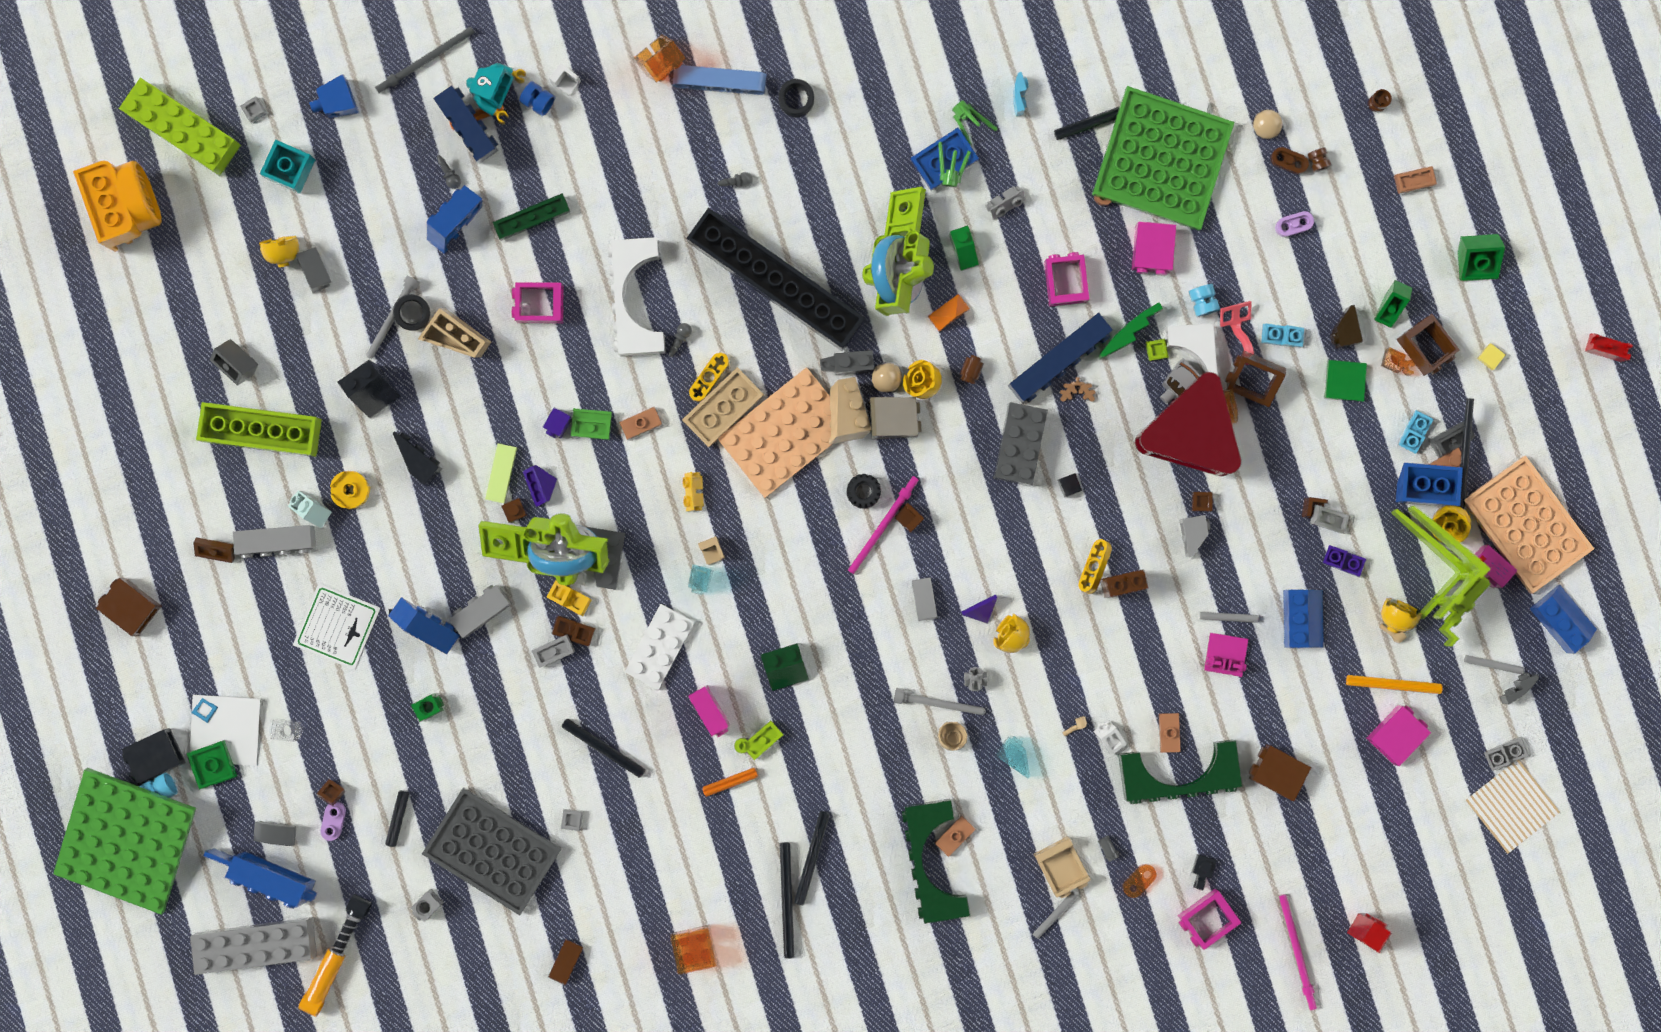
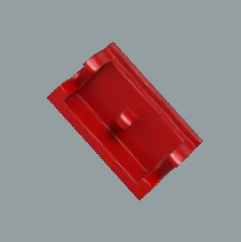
M1590 333L1585 352L1624 362L1630 360L1631 354L1627 353L1633 345L1603 337L1596 333Z

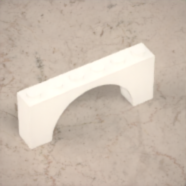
M658 238L611 240L612 246H608L609 258L612 257L613 265H610L609 269L610 276L614 277V284H611V295H615V303H612V313L616 314V321L613 322V331L617 333V340H614L615 352H618L620 357L666 354L664 333L650 331L636 324L628 315L624 301L625 288L631 275L642 265L654 260H660Z
M1213 323L1167 326L1164 329L1167 348L1179 349L1190 354L1199 362L1204 373L1213 372L1220 377V367L1217 366L1216 359L1219 358L1218 347H1215L1217 329L1214 328Z

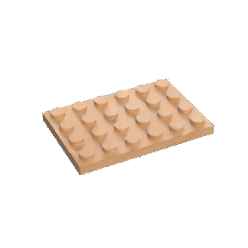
M806 367L718 438L719 442L764 498L833 445L829 444V439L831 438L830 396Z
M1526 456L1518 459L1464 499L1465 506L1504 559L1518 570L1515 574L1530 594L1535 593L1594 550L1591 543Z

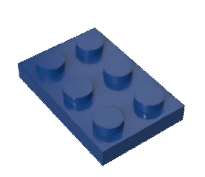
M959 128L954 129L910 158L931 191L943 182L940 181L939 142H942L945 173L946 170L951 168L954 150L957 151L955 171H958L957 174L960 171L967 151H970L971 154L965 169L979 160Z

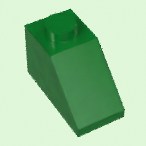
M969 226L950 231L949 238L960 270L963 271L978 266L979 262Z
M1394 280L1385 294L1374 320L1392 328L1410 301L1412 288Z

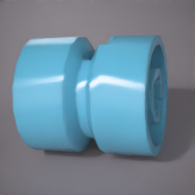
M1213 284L1200 286L1189 291L1191 301L1195 302L1193 308L1196 317L1205 316L1220 310L1218 300L1214 299L1216 293Z
M166 772L155 777L154 781L149 780L140 785L141 788L168 798L176 795L178 792L174 780Z

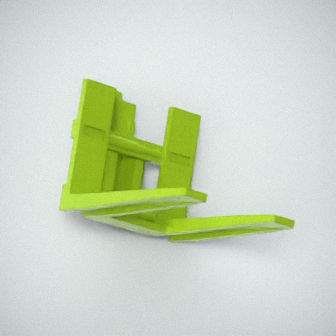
M1410 506L1408 511L1460 559L1401 511L1395 509L1391 513L1455 572L1420 611L1422 613L1421 619H1424L1435 606H1441L1433 615L1435 619H1442L1448 611L1450 612L1444 620L1445 623L1438 630L1448 638L1444 645L1452 647L1459 640V637L1450 629L1452 626L1456 627L1462 621L1461 616L1474 608V602L1491 585L1490 581L1485 577L1490 568L1417 507ZM1458 581H1464L1451 596H1445Z

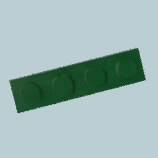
M563 193L492 223L499 240L502 241L571 211Z

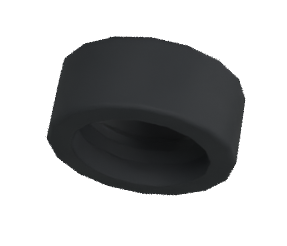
M802 79L786 81L779 90V105L783 112L791 117L806 115L814 105L812 87ZM794 87L803 89L808 96L806 104L799 109L789 107L785 101L787 91Z
M414 294L404 295L396 301L393 308V317L396 323L403 329L409 331L419 330L429 321L430 307L420 296ZM408 301L417 302L423 309L421 320L415 324L406 323L400 316L401 307Z

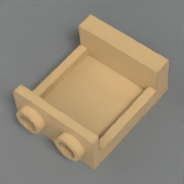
M1068 836L1033 854L1056 898L1067 897L1071 894V890L1075 888L1082 889L1091 880Z

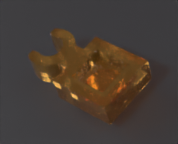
M1389 347L1385 350L1381 366L1395 373H1399L1402 370L1405 375L1410 376L1414 374V371L1410 370L1408 366L1413 367L1415 364L1412 360H1405L1406 354Z

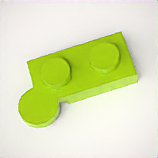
M770 720L749 740L745 738L737 739L734 748L741 754L748 752L755 761L784 734Z

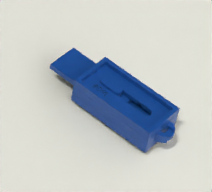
M213 848L205 851L203 855L229 866L225 878L230 880L229 883L236 886L248 887L247 890L252 893H263L269 900L284 902L283 905L288 908H297L307 903V901L312 902L316 898L317 893L312 890L316 880L246 851L232 856Z

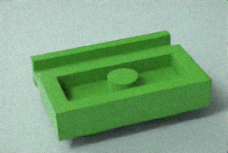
M573 408L571 437L610 440L612 412Z

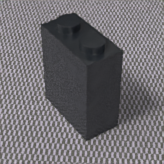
M170 728L156 732L122 749L123 760L129 765L131 769L130 775L137 784L144 783L186 763Z

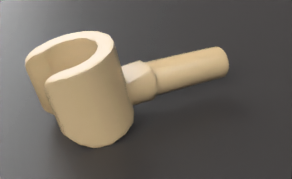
M1381 624L1379 626L1396 643H1400L1407 638L1404 632L1393 633L1385 625Z
M1085 716L1076 718L1077 725L1062 732L1063 735L1066 736L1075 730L1085 728L1087 725Z

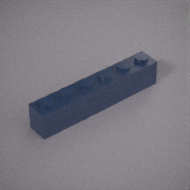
M1098 312L1009 383L1008 387L1021 403L1025 401L1031 402L1037 397L1035 393L1038 390H1046L1052 385L1050 381L1053 378H1061L1067 373L1065 369L1068 366H1076L1082 361L1080 357L1086 353L1088 356L1096 349L1095 345L1098 342L1103 344L1111 337L1110 333L1113 329Z

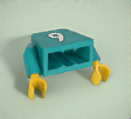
M496 63L487 68H479L474 78L469 77L467 79L466 86L474 96L473 100L478 107L489 115L496 116L498 122L504 125L505 122L499 118L502 115L509 118L508 114L505 111H497V108L501 109L514 77L517 83L523 84L524 79L518 76L526 77V72L523 69L514 71L509 66Z

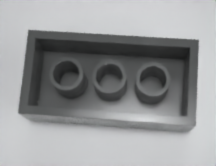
M1012 402L1008 404L993 479L1030 487L1033 485L1048 412L1047 409Z

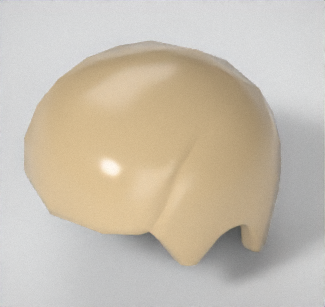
M1263 110L1258 113L1253 122L1256 135L1262 139H1272L1277 136L1282 129V118L1273 110Z
M893 363L877 365L872 373V382L874 387L880 392L895 391L902 382V374L899 367Z
M945 722L940 727L938 733L939 743L946 750H960L967 742L968 735L966 729L958 722Z

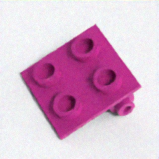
M1210 633L1204 671L1242 677L1243 671L1245 672L1246 664L1244 663L1248 639Z

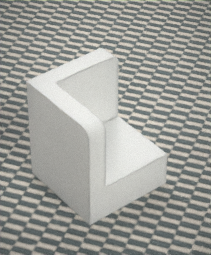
M561 63L549 78L554 86L568 96H571L581 82L579 76Z

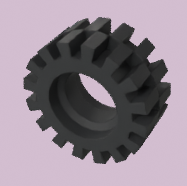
M856 475L847 485L846 493L848 500L853 506L860 509L874 506L881 495L880 483L872 475ZM861 484H867L871 488V495L866 499L858 497L856 493L857 487Z

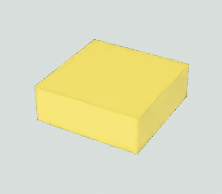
M1490 343L1477 359L1489 369L1494 370L1505 357V354Z

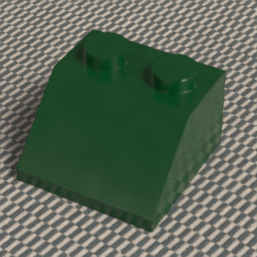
M798 643L760 654L772 691L809 680Z

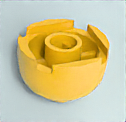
M296 236L278 237L275 240L268 239L259 242L264 259L271 264H277L278 267L289 266V262L295 260L296 254L299 253V242Z
M918 360L907 368L909 371L907 375L904 374L903 386L908 394L919 399L931 398L937 394L942 384V376L935 365L925 360Z
M1446 505L1439 508L1433 515L1432 520L1457 541L1463 542L1469 536L1471 519L1463 508Z
M1386 598L1381 610V618L1388 626L1387 629L1393 633H1398L1399 631L1407 632L1414 629L1419 623L1422 613L1417 614V609L1405 602L1397 600L1396 604L1391 602L1392 598Z
M1008 615L1001 621L996 630L999 632L998 637L993 639L994 646L1006 653H1016L1027 647L1030 642L1029 626L1018 615Z

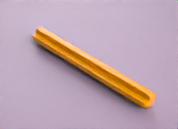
M1347 675L1346 685L1433 694H1441L1443 689L1442 684L1354 675Z

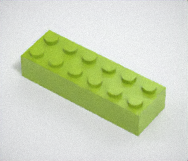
M141 77L119 107L125 114L218 176L222 174L241 146L233 138Z
M201 402L196 440L204 443L317 457L322 419L313 416Z

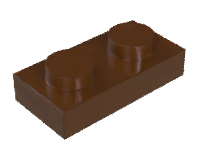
M198 537L193 542L196 557L233 563L235 559L234 544Z

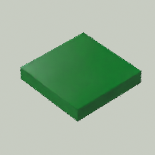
M1328 360L1324 398L1363 402L1367 363Z
M225 740L186 753L199 790L237 776Z

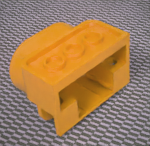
M99 161L73 171L99 244L116 252L119 251L117 245L123 243L131 244L143 231L161 224V212L152 186L145 171L138 162L130 161L114 166L108 161Z

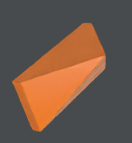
M957 294L931 313L928 318L940 332L970 308L961 296Z

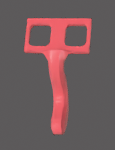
M1251 301L1221 308L1220 326L1230 325L1235 336L1242 343L1244 351L1254 354L1253 346L1248 336L1241 329L1242 322L1251 319ZM1248 306V315L1240 318V309ZM1232 310L1231 320L1223 322L1224 312Z

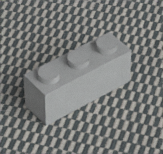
M499 585L488 586L483 590L484 594L479 598L477 596L473 597L467 602V607L464 609L460 607L452 613L453 617L449 620L462 638H467L512 605Z

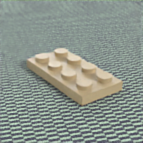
M737 367L682 420L710 447L757 403L764 394Z

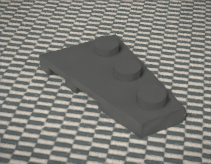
M587 527L597 537L607 538L609 563L603 573L594 572L596 587L616 590L626 533Z

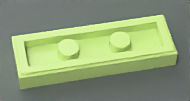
M497 444L485 497L486 500L505 504L517 447Z

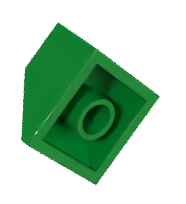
M1499 234L1460 237L1457 252L1460 281L1499 279L1505 245Z

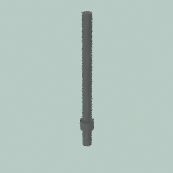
M470 26L395 75L393 73L389 75L387 80L375 87L378 93H381L390 86H396L399 84L398 81L475 32Z

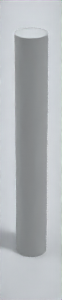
M1200 612L1199 619L1258 623V615Z
M1465 655L1464 658L1465 663L1517 674L1523 673V667L1469 655Z
M1071 892L1037 928L1033 935L1039 939L1077 896Z

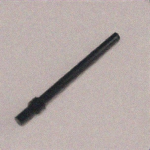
M1466 398L1460 462V467H1463L1459 506L1463 509L1465 506L1464 499L1468 495L1466 484L1474 398Z

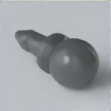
M438 155V164L445 173L443 178H446L447 186L451 189L458 188L461 184L460 177L455 174V170L451 171L448 164H446V160Z
M742 172L740 175L735 174L733 178L723 179L717 184L719 186L736 185L737 188L740 186L749 187L753 182V177L748 172Z
M681 323L677 327V334L674 335L676 339L669 352L670 357L678 351L682 341L686 342V338L691 335L692 328L689 324Z

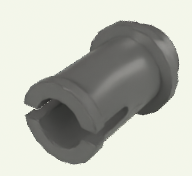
M1109 835L1098 840L1106 855L1105 859H1108L1110 862L1119 857V851L1115 850Z

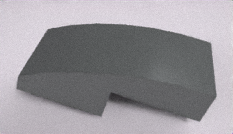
M1529 672L1519 675V679L1514 681L1515 687L1505 690V694L1499 696L1502 704H1510L1525 695L1538 680V675L1530 674Z
M264 821L255 822L254 841L283 846L295 845L296 826L283 823L272 824Z

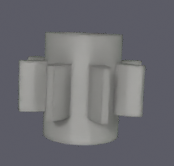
M978 667L971 668L969 673H964V685L968 686L972 691L981 690L983 686H987V672H983Z

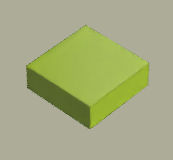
M1165 339L1146 342L1149 361L1169 357Z

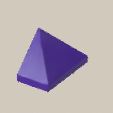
M537 465L524 470L523 474L535 506L538 507L550 501L557 478Z
M995 594L960 613L962 616L988 624L997 601V596Z

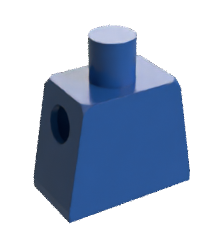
M343 74L318 87L316 91L319 99L309 102L313 113L323 110L328 118L359 113L349 82Z

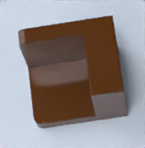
M1313 497L1304 498L1302 517L1311 519L1315 505L1324 507L1325 504H1328V500Z
M909 503L895 515V519L909 533L924 519Z

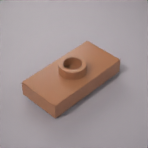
M1433 166L1394 175L1398 194L1437 185Z
M655 407L619 422L627 440L662 425Z
M1179 713L1159 714L1161 753L1180 752Z
M961 815L940 836L935 844L949 857L976 829Z

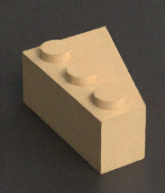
M439 308L418 338V340L451 349L474 358H481L491 344V341L446 308Z
M856 378L837 380L830 388L831 438L829 439V444L863 439L872 431Z

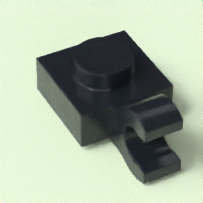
M1199 854L1196 855L1191 872L1197 874L1193 888L1203 891L1206 877L1212 879L1217 860Z

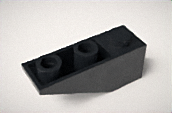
M394 431L393 436L409 473L423 485L429 486L442 470L439 466L440 462L433 456L427 457L424 454L425 450L418 444L415 446L409 442L411 438L405 433L401 432L399 434Z

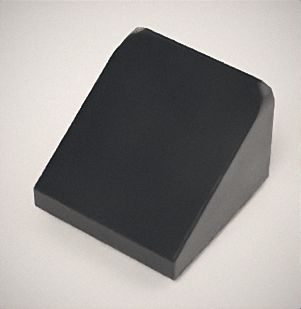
M1075 473L1057 480L1064 498L1082 491Z

